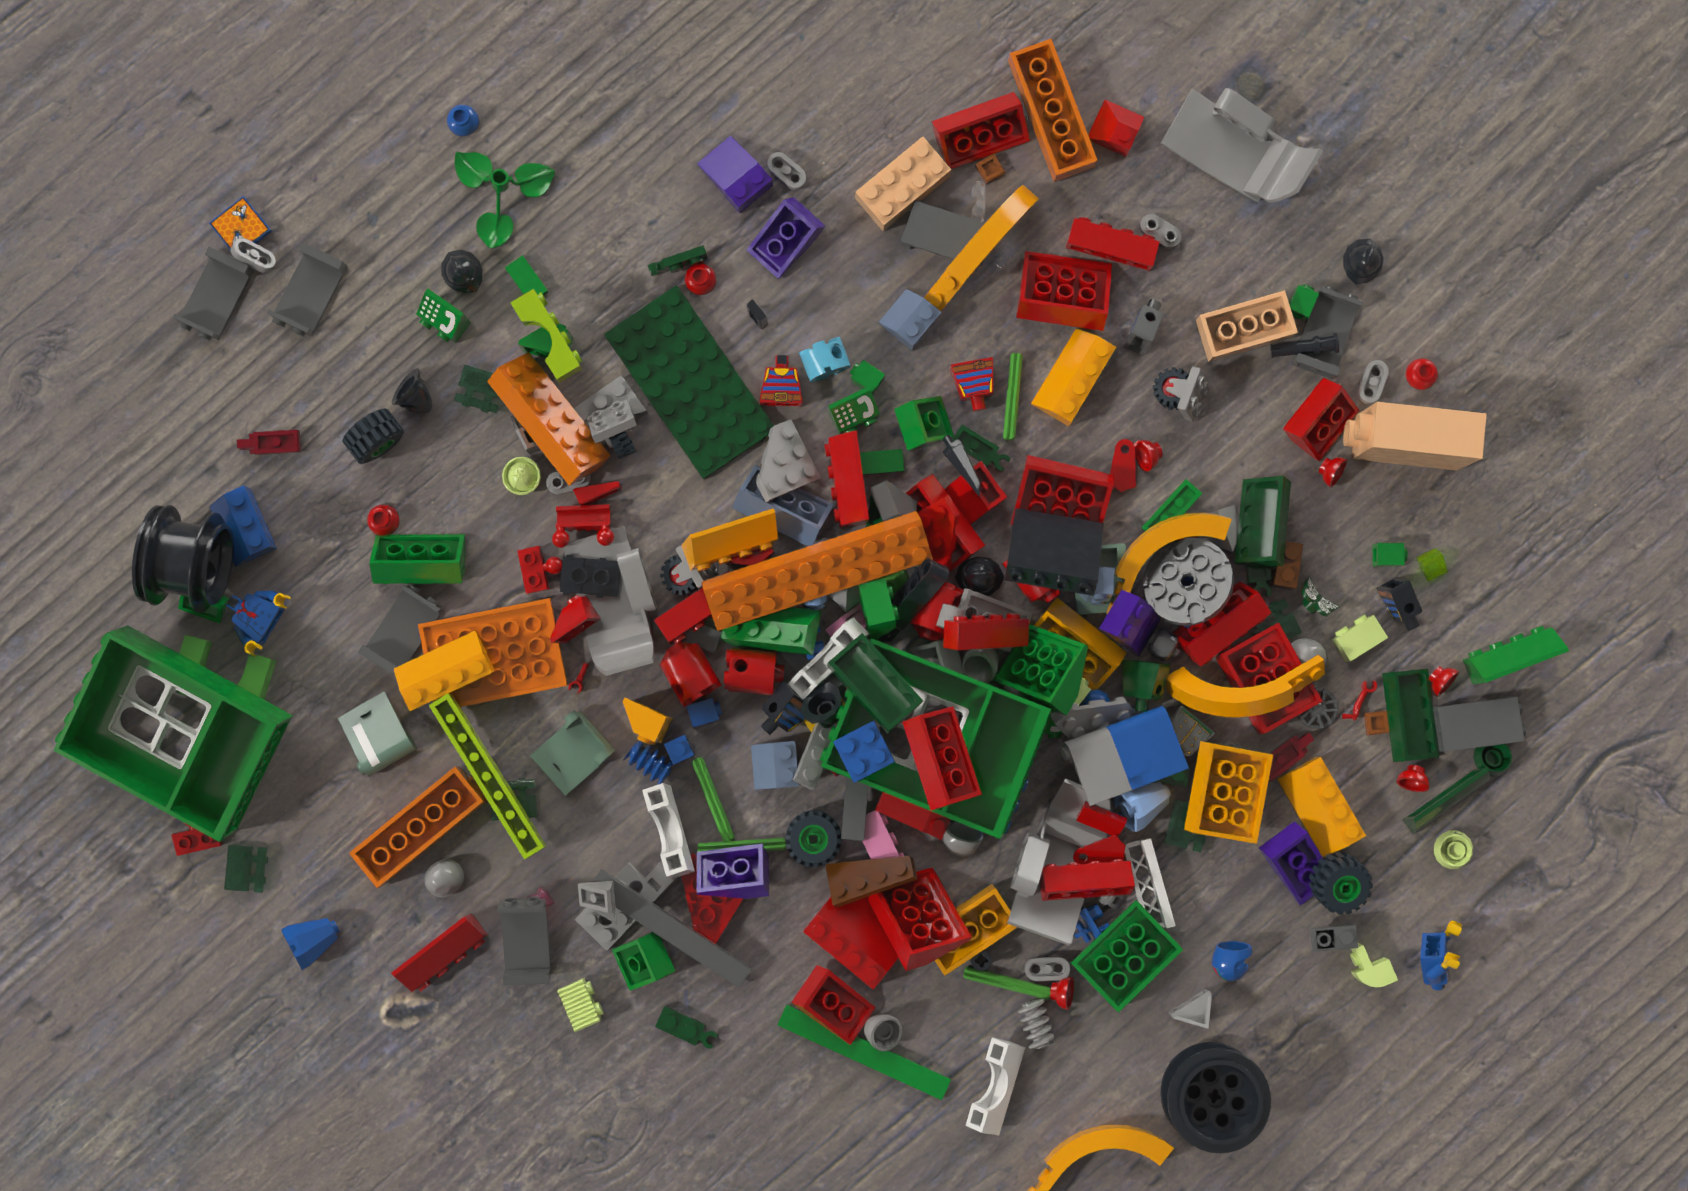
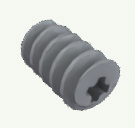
M1043 998L1022 1003L1023 1008L1018 1011V1014H1025V1017L1020 1021L1028 1023L1023 1028V1031H1030L1031 1033L1025 1037L1026 1040H1033V1043L1028 1046L1029 1049H1040L1056 1043L1051 1041L1055 1037L1054 1034L1047 1033L1052 1029V1026L1045 1024L1049 1021V1016L1042 1015L1047 1011L1046 1007L1040 1006L1044 1003Z

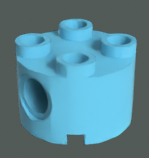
M840 337L829 340L827 344H825L824 340L812 345L813 349L809 348L799 352L810 382L824 380L832 374L837 375L851 367Z

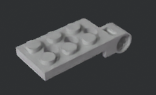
M964 589L958 608L947 604L942 605L936 626L944 629V620H954V616H965L968 608L972 609V615L1001 614L1003 617H1007V613L1020 614V618L1029 619V623L1033 613L970 589ZM1004 647L997 649L1010 653L1013 647Z
M662 861L646 877L630 862L614 877L631 889L633 881H640L643 889L637 893L651 902H654L676 879L666 877ZM585 908L575 919L606 951L636 920L617 908V924L614 922L611 924L603 923L601 915L590 908Z

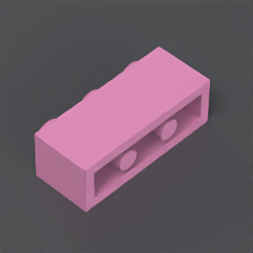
M875 810L866 814L863 841L870 858L881 859L904 856L903 852L898 854L895 848L898 841L894 833H888L885 825L889 824L886 816Z

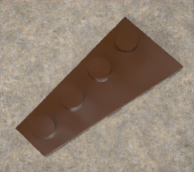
M911 856L825 865L832 904L836 908L917 880L915 864Z

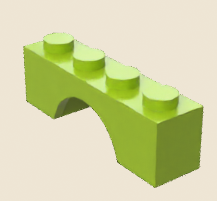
M532 289L510 302L524 326H540L550 333L552 348L545 361L559 383L582 370L579 364L583 362L576 350L573 352L570 350L568 344L571 341L565 331L560 333L556 325L559 324V321L553 312L548 313L545 306L548 303L542 293L537 295L535 290Z

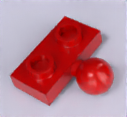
M541 546L517 550L526 594L549 590L546 572L548 571L551 574L560 573L562 571V560L554 556L544 563Z
M189 826V830L171 834L176 856L223 845L222 841L218 842Z

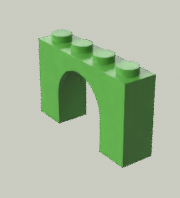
M185 635L180 654L206 667L213 642ZM249 654L243 676L237 685L265 700L277 660L260 655L253 657ZM178 690L175 691V693L185 695L184 693Z

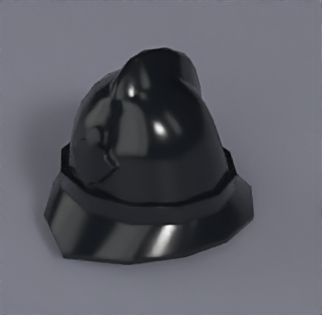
M1359 239L1347 247L1343 256V267L1347 277L1355 285L1368 283L1378 276L1383 266L1384 257L1380 247L1371 239Z
M461 249L448 252L441 263V275L449 287L462 293L477 292L482 282L483 269L480 261L471 252Z
M416 368L397 387L392 399V405H399L401 408H405L413 413L425 414L429 413L432 408V399L424 381L421 379L419 369Z
M978 556L968 559L959 567L955 579L963 590L970 589L985 596H990L1000 588L1004 574L999 564L991 558Z
M830 682L815 688L803 701L801 707L803 718L812 724L819 723L826 729L830 728L839 720L837 713L842 705L839 689Z

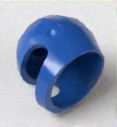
M1239 941L1218 943L1211 962L1214 972L1226 981H1236L1242 978L1249 968V965L1244 963V961L1253 953L1251 945Z

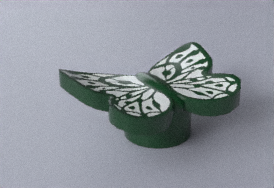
M1310 576L1305 580L1304 588L1302 589L1304 597L1302 602L1310 613L1315 614L1318 612L1320 615L1327 617L1331 612L1340 607L1318 593Z

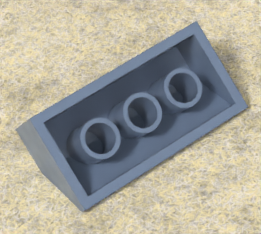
M755 465L739 489L732 508L747 516L774 508L777 531L806 546L813 545L834 504L802 488L765 502L756 484L761 468Z

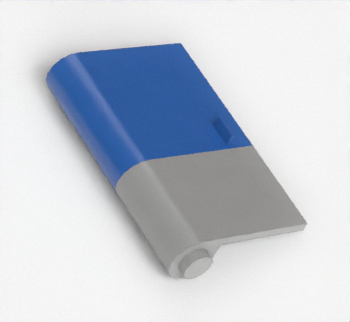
M1163 706L1063 742V748H1061L1063 759L1065 761L1068 760L1071 764L1074 763L1089 806L1189 769L1169 715Z

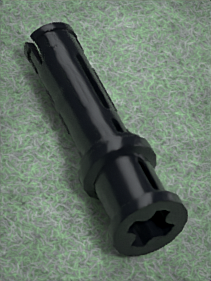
M1334 333L1333 336L1328 337L1314 336L1312 340L1270 344L1271 358L1297 355L1298 353H1314V355L1331 351L1339 353L1338 334Z

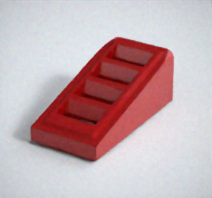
M618 481L578 487L573 489L580 505H590L622 490V486Z

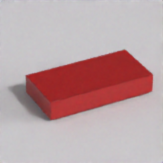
M1085 801L1077 815L1076 821L1107 834L1119 836L1126 825L1127 818L1096 805L1089 806V803Z

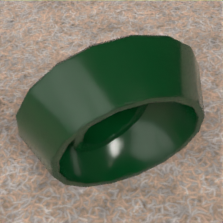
M1507 744L1476 747L1474 750L1473 758L1476 767H1487L1491 777L1501 776L1511 766L1512 753Z

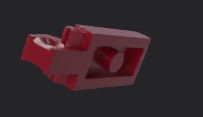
M300 431L253 432V434H249V439H237V449L249 450L250 454L255 455L301 453Z
M1306 733L1300 738L1296 735L1292 738L1290 737L1269 753L1273 755L1268 782H1272L1306 756L1305 754L1308 752L1306 746L1314 741L1310 733Z

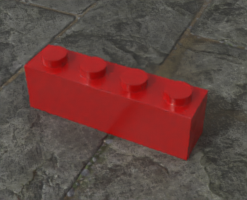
M1085 217L1074 218L1066 249L1147 271L1152 269L1160 242L1155 240V237L1147 234L1142 236L1135 235L1129 229H1113V226L1107 223H1100V225L1091 223V220Z
M703 588L654 620L670 645L685 640L687 633L692 630L697 632L705 626L704 622L709 618L713 619Z
M1007 613V617H1003L1001 614H989V618H985L984 615H972L971 619H967V616H954V620H944L943 648L970 650L1028 646L1029 619L1020 618V614Z
M1115 859L1105 863H1101V861H1091L1088 864L1071 862L1063 866L1048 864L1043 867L1039 880L1042 901L1131 895L1135 887L1131 861H1123L1122 859Z

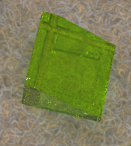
M1436 548L1416 557L1427 581H1431L1448 572L1443 554Z

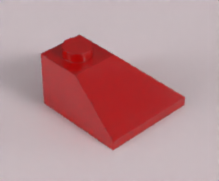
M1104 100L1088 134L1089 139L1093 143L1127 157L1144 117L1108 100Z
M577 595L567 601L568 605L562 609L549 639L551 643L566 644L601 620L588 597H579Z

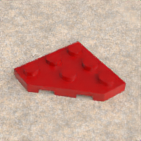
M947 495L918 512V515L921 518L933 560L947 566L950 572L953 566V562H951L952 552L955 551L957 538L955 529L956 524L959 522L960 513L950 496Z
M692 853L691 859L695 872L683 875L681 878L693 929L716 944L743 898L698 895L697 855Z

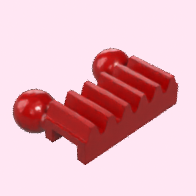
M609 504L556 506V532L552 536V543L556 547L564 548L569 544L570 537L565 530L573 532V530L578 532L586 530L590 532L591 529L599 531L596 538L600 545L609 546L613 543L614 533L610 530Z

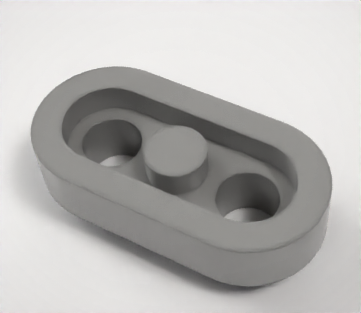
M776 152L768 158L767 164L770 173L789 189L799 190L805 185L806 174L804 170L784 153ZM777 162H780L783 164V166L781 168H776L775 164ZM794 176L799 178V181L796 183L791 181V178Z
M1148 214L1140 222V232L1155 237V240L1160 241L1159 245L1163 248L1173 249L1179 244L1181 240L1179 229L1159 216ZM1148 222H1154L1155 227L1150 228ZM1168 233L1173 234V235H1174V239H1172V240L1168 239V238H1167V234H1168Z
M239 238L231 247V253L235 259L259 272L267 273L271 271L276 263V259L270 251L248 239Z
M1372 361L1364 370L1357 390V396L1365 404H1372L1381 396L1389 372L1387 365L1383 361ZM1373 369L1378 370V376L1372 374ZM1366 389L1371 391V397L1365 395Z
M554 472L548 476L546 485L551 493L562 495L574 492L573 489L589 486L591 475L569 486L559 472ZM556 479L561 480V485L558 487L554 486Z
M1034 957L1026 962L1024 971L1027 977L1033 981L1061 980L1069 975L1070 965L1062 957ZM1056 964L1062 965V970L1060 972L1054 971V966ZM1033 965H1039L1040 969L1037 973L1032 972L1031 968Z

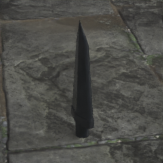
M950 435L945 436L943 441L947 447L943 451L944 456L948 458L980 497V481L963 446V442L961 439L953 441Z

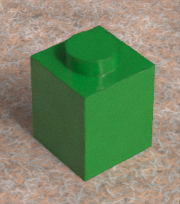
M1306 284L1298 285L1289 300L1293 317L1304 322L1309 318L1319 293L1314 291L1313 287Z
M862 360L860 364L856 363L849 373L852 375L850 380L861 389L869 386L872 395L885 378L884 373L865 360Z
M1376 543L1372 545V567H1401L1407 562L1408 551L1404 548V543Z

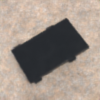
M566 555L562 559L560 592H563V595H570V593L596 595L597 598H603V596L618 597L620 577L618 561L606 560L607 558H600V560L575 558L573 555Z

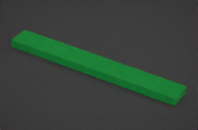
M786 1004L777 1026L940 1100L943 1099L951 1081V1078L892 1051H879L869 1041L859 1036H856L852 1044L849 1045L804 1012Z

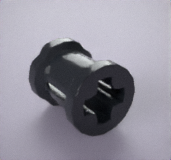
M983 950L972 957L970 962L976 970L984 971L991 965V956ZM979 954H982L984 958H987L985 961H983V965H979V963L975 961V959L979 957Z

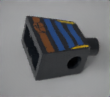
M1395 577L1376 587L1394 620L1404 622L1408 631L1420 626L1416 615L1422 613V608L1409 580Z
M782 681L762 707V710L769 718L761 727L769 735L778 727L786 732H791L805 720L801 712L804 700L785 681Z

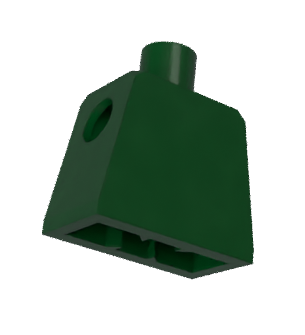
M1122 660L1124 696L1136 697L1135 711L1146 712L1149 707V699H1162L1170 664Z

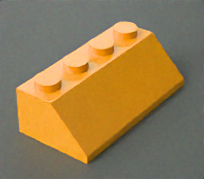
M1075 329L1031 405L1069 426L1116 349V346L1097 335Z
M774 508L690 534L681 545L690 571L698 569V572L704 571L711 567L710 564L717 562L719 565L726 564L732 561V557L739 555L740 558H744L753 554L752 551L760 549L762 552L773 548L772 544L778 540Z
M1057 597L1034 624L1036 627L1088 646L1082 677L1089 682L1088 687L1091 690H1097L1115 671L1127 654L1126 651Z
M476 630L394 668L399 690L409 711L495 671Z
M624 698L623 704L633 732L638 734L637 739L649 745H655L656 742L662 743L673 718L637 701Z
M1314 757L1277 778L1322 857L1346 848L1366 836L1321 757Z
M993 884L956 907L972 938L970 941L935 960L944 976L1017 928L1007 924L1011 911Z

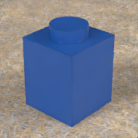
M714 698L687 706L693 728L720 720L719 715L722 714L719 701L714 702Z
M686 735L664 744L673 765L695 756Z

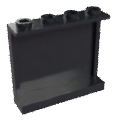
M1016 508L1004 581L1094 596L1099 576L1104 523Z

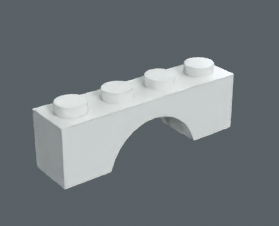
M854 617L848 620L833 634L827 645L794 676L788 685L804 700L833 673L827 667V663L861 633L865 637L869 633Z
M661 783L642 790L648 812L653 817L659 831L662 844L660 856L666 877L677 878L695 872L671 786Z
M991 1039L985 1059L991 1067V1082L984 1096L972 1103L966 1126L981 1133L1000 1134L1025 1047L1007 1040Z

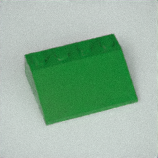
M1029 624L1028 646L1013 647L993 680L1011 694L1067 716L1079 694L1088 646Z
M1135 900L1071 964L1119 1013L1183 949L1146 909Z

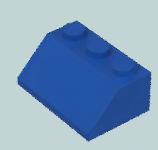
M243 485L223 494L209 506L211 512L219 513L224 519L225 524L232 530L234 540L233 562L235 567L277 549L251 488Z

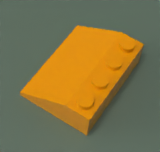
M1200 741L1184 830L1202 835L1257 844L1273 755Z

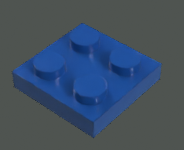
M875 721L833 741L854 783L895 762Z

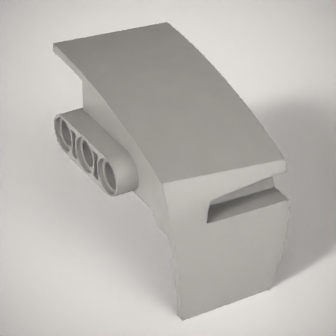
M1229 88L1223 90L1216 104L1194 89H1191L1160 143L1192 165L1246 197L1257 202L1262 198L1269 203L1281 201L1298 193L1323 152L1320 148L1298 147L1272 131L1276 124L1275 119Z
M625 526L611 530L614 533V541L609 546L600 545L596 538L597 534L570 541L563 548L565 557L566 555H573L575 558L598 560L600 558H607L606 560L618 561L620 568L618 597L603 596V598H597L596 595L576 593L579 597H588L601 617V620L586 629V638L595 667L606 676L654 663V635L649 612L657 610V605L639 548L631 550Z
M1065 778L1052 799L1037 833L1028 832L1023 841L1010 888L1017 890L1007 924L1070 946L1084 898L1042 901L1039 884L1042 869L1048 864L1063 866L1074 862L1073 854L1077 849L1106 838L1107 833L1076 821L1079 811L1085 801L1088 802L1081 784ZM1111 798L1094 805L1111 811ZM1081 854L1079 857L1084 859L1087 855Z

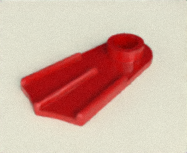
M1122 439L1117 442L1110 474L1114 475L1113 488L1120 492L1136 487L1135 445L1128 439ZM1123 445H1126L1129 448V451L1126 454L1121 452V447Z
M1115 834L1077 849L1073 854V860L1079 864H1088L1091 861L1105 863L1115 859L1124 860L1126 845ZM1081 854L1087 855V857L1084 859L1080 858L1079 856Z

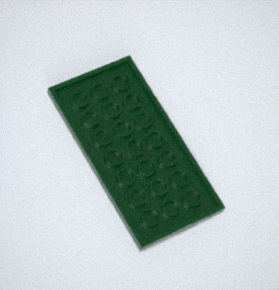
M677 285L604 333L608 342L703 480L769 435V431L774 425Z

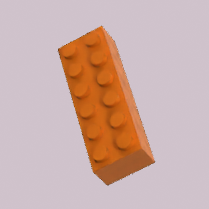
M1052 39L1010 53L1008 63L1053 182L1095 168L1098 160Z
M529 352L499 366L487 381L569 486L600 469L611 456L600 442L595 443L589 427Z
M455 766L349 852V854L376 888L383 887L486 803L487 800L461 767Z

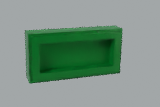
M523 255L505 267L523 294L532 289L535 290L537 295L542 293L544 296L549 292Z
M902 449L860 453L863 475L904 472Z

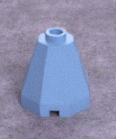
M1154 782L1113 797V803L1115 808L1120 806L1122 812H1119L1118 815L1127 818L1126 827L1130 831L1135 830L1137 832L1145 828L1169 804L1171 794L1165 784Z

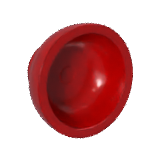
M706 264L691 266L685 274V285L695 295H706L716 285V274Z
M1419 358L1407 366L1406 379L1413 388L1426 390L1435 384L1438 378V370L1432 361Z
M1139 440L1134 444L1135 458L1140 468L1144 471H1150L1155 468L1159 459L1163 457L1161 446L1157 442L1152 443L1148 440Z
M1337 457L1331 460L1326 458L1321 464L1319 473L1323 475L1325 484L1330 488L1335 486L1342 476L1347 465V459Z
M377 505L370 510L367 516L368 527L376 535H391L399 526V514L390 505Z
M1441 666L1436 668L1428 679L1432 682L1433 692L1438 697L1442 695L1457 678L1459 671L1453 668L1443 669Z
M1408 765L1407 770L1401 772L1396 780V783L1401 788L1409 791L1425 792L1429 790V779L1425 775V769L1418 765Z
M1065 977L1059 982H1053L1050 991V999L1055 1000L1061 1008L1069 1010L1074 995L1073 977Z

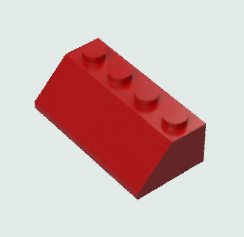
M1014 92L931 121L943 160L951 169L1030 141L1022 103Z
M857 431L829 437L828 444H824L826 457H830L831 465L827 466L828 477L833 479L834 484L830 491L832 501L836 500L837 509L833 510L835 523L839 522L840 528L864 525L868 522L869 515Z
M933 474L918 482L905 493L917 501V513L948 495ZM957 506L960 517L955 529L957 538L955 551L952 552L951 562H953L952 570L985 546Z
M1239 581L1233 586L1229 601L1216 616L1206 622L1191 625L1189 628L1181 625L1172 633L1178 637L1181 649L1193 662L1201 667L1209 663L1220 651L1228 649L1236 639L1245 636L1248 630L1256 624L1262 623L1271 614V611L1259 592Z
M953 706L918 715L902 722L931 811L982 795Z
M472 913L468 914L391 972V974L411 992L417 989L421 992L431 984L429 980L436 975L439 978L449 970L447 966L453 961L456 964L467 957L465 953L471 947L476 950L485 943L483 938L488 934Z

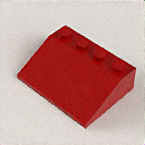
M1025 251L1016 318L1104 331L1109 309L1112 264Z
M1027 455L1011 525L1013 524L1016 508L1103 523L1114 485V475Z
M1279 623L1215 656L1232 688H1247L1266 684L1302 665ZM1313 683L1293 693V703L1269 713L1249 716L1257 734H1265L1323 702Z
M933 867L917 871V880L871 895L868 899L905 971L928 965L970 941L972 938Z
M830 896L804 928L803 933L874 990L898 959V956L868 901L869 897L836 908L833 906Z

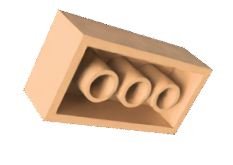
M921 137L855 192V199L880 229L885 231L914 206L915 200L920 202L948 179L952 169L924 137Z
M1285 290L1201 314L1196 319L1208 362L1293 338L1298 333Z

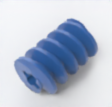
M638 741L623 760L630 757V766L637 762V771L644 768V776L652 773L650 781L653 782L659 779L658 784L663 783L673 770L671 769L672 761L664 764V755L656 758L658 750L650 753L651 745L643 748V742Z

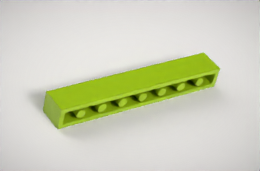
M447 693L430 704L429 707L524 860L546 848L547 845L453 694Z

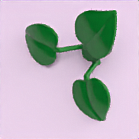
M455 153V170L463 185L469 188H478L483 183V180L485 182L491 180L492 188L496 191V215L491 212L482 214L477 220L476 231L479 238L488 248L500 247L509 240L513 233L512 219L507 215H500L501 192L506 191L509 183H512L515 186L520 185V191L523 195L530 198L540 197L549 189L555 175V170L542 164H523L515 170V178L517 180L515 181L503 169H496L492 172L490 159L481 153Z

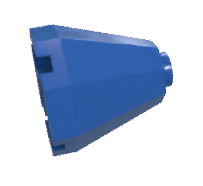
M328 918L292 924L281 929L301 970L311 966L338 939L336 934L340 932L335 921L330 922Z

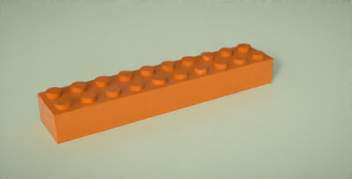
M914 511L701 581L716 629L719 631L919 565L925 559L933 560L921 518Z

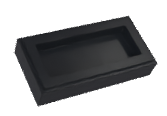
M752 299L747 303L748 315L760 329H764L768 325L767 316Z

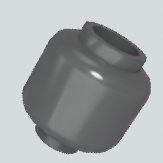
M1167 629L1156 630L1147 642L1149 645L1148 651L1163 662L1168 661L1169 658L1174 660L1181 650L1178 647L1180 644L1178 637Z

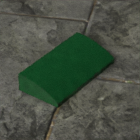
M1285 476L1243 479L1235 564L1283 566L1291 481Z
M863 633L827 663V667L887 734L923 702L921 697Z
M1428 669L1382 673L1393 762L1439 757Z
M1487 767L1472 770L1402 820L1412 834H1415L1488 783L1490 780L1489 770Z

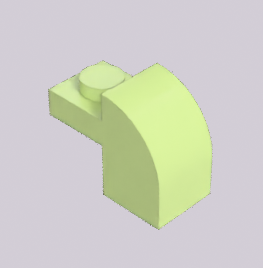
M1359 943L1358 948L1351 949L1350 957L1355 966L1359 967L1352 970L1351 973L1358 981L1371 987H1383L1398 981L1389 959L1383 957L1371 962L1364 945Z

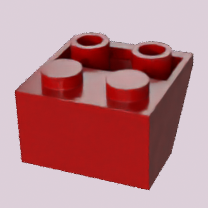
M982 461L973 466L980 481V497L962 475L944 489L970 525L1007 498Z

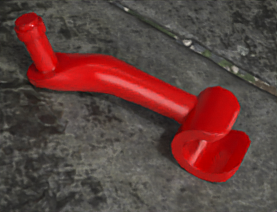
M1372 681V688L1370 690L1366 687L1367 682H1362V691L1354 704L1353 713H1343L1342 719L1357 720L1367 694L1377 689L1375 681Z

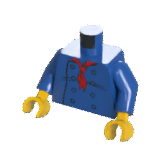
M273 590L256 591L253 595L247 594L243 600L235 595L231 596L227 602V607L235 611L231 621L235 624L234 630L240 642L244 645L245 652L255 657L254 650L256 648L260 650L263 648L258 643L265 644L287 606H284L285 599H291L290 596Z
M1453 920L1448 923L1446 931L1422 933L1420 960L1424 984L1431 985L1433 990L1444 989L1448 983L1449 967L1457 969L1460 965L1458 961L1460 956L1447 951V942L1451 939L1450 934L1458 937L1462 930V924Z

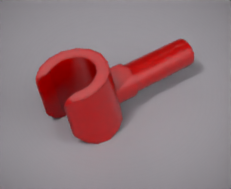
M583 664L576 680L569 684V691L574 683L579 685L577 694L583 690L584 685L582 681L588 669V664Z

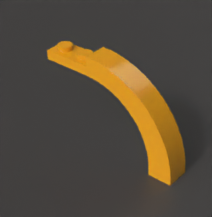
M1022 184L967 243L924 298L941 312L985 258L1030 211L1039 198Z
M1189 513L1171 517L1146 530L1130 545L1116 568L1114 574L1122 578V580L1116 583L1114 594H1116L1115 600L1121 590L1131 592L1141 567L1158 549L1177 539L1191 536H1208L1225 540L1232 519L1211 513ZM1110 602L1106 614L1110 611L1114 604L1113 602Z
M1317 655L1274 681L1247 688H1228L1213 685L1198 679L1184 667H1181L1168 675L1166 689L1173 698L1182 704L1203 713L1223 717L1261 715L1293 703V693L1302 690L1308 684L1319 680L1325 675L1324 659Z
M1102 1125L1092 1127L1070 1136L1054 1148L1044 1159L1050 1168H1045L1038 1176L1040 1181L1035 1187L1031 1186L1027 1191H1049L1060 1175L1073 1162L1098 1150L1125 1149L1134 1151L1150 1158L1161 1166L1174 1147L1154 1133L1133 1126Z

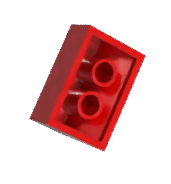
M1322 378L1283 427V430L1292 442L1315 460L1320 461L1344 431L1346 421L1353 420L1360 410L1343 386Z

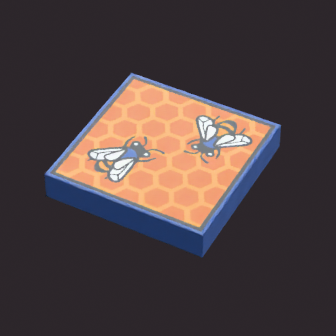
M244 196L209 222L230 250L233 243L239 238H245L257 244L272 232Z

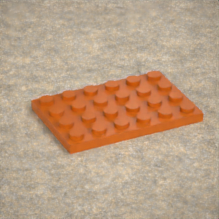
M551 598L418 624L423 654L476 630L495 671L450 692L460 707L568 686L560 643H551L549 640L556 625Z

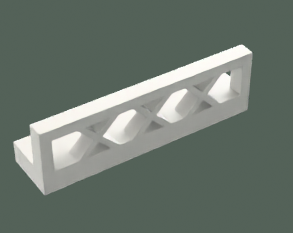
M1147 837L1126 843L1124 854L1126 861H1131L1135 883L1134 889L1138 902L1144 908V904L1149 907L1147 911L1149 914L1152 909L1160 913L1162 923L1159 924L1162 927L1170 928L1176 926L1151 838ZM1141 845L1143 854L1139 861L1131 858L1128 848ZM1143 859H1145L1146 866L1142 864ZM1132 861L1137 863L1135 868L1133 867ZM1139 866L1148 870L1149 876L1145 883L1136 877ZM1150 880H1151L1152 887L1148 886V883H1149ZM1138 883H1140V884L1143 885V887H1142L1141 890H1140V888H1139V884H1138ZM1146 887L1154 891L1155 898L1151 905L1144 902L1142 898ZM1156 902L1158 905V909L1154 907Z

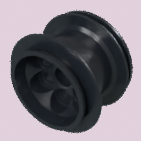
M156 505L152 507L140 526L133 553L132 584L137 599L156 606L162 603L169 593L189 596L190 604L197 613H203L211 605L217 604L226 590L234 554L232 530L225 524L222 516L219 513H211L206 517L202 525L182 522L178 510L173 505L165 507Z
M1203 1042L1189 1046L1171 1060L1162 1078L1160 1097L1162 1108L1168 1121L1183 1139L1200 1150L1220 1154L1240 1150L1252 1143L1266 1126L1271 1110V1092L1267 1079L1255 1062L1232 1046L1218 1042ZM1206 1069H1213L1212 1078L1205 1080L1203 1078L1204 1071ZM1231 1074L1235 1075L1234 1084L1226 1085V1077ZM1196 1085L1198 1088L1197 1093L1194 1096H1188V1088ZM1215 1090V1092L1218 1094V1097H1213V1099L1211 1100L1208 1094L1213 1093V1091ZM1235 1097H1241V1105L1237 1108L1232 1107V1100ZM1195 1109H1204V1114L1201 1118H1194ZM1224 1113L1226 1115L1225 1122L1217 1124L1216 1117Z

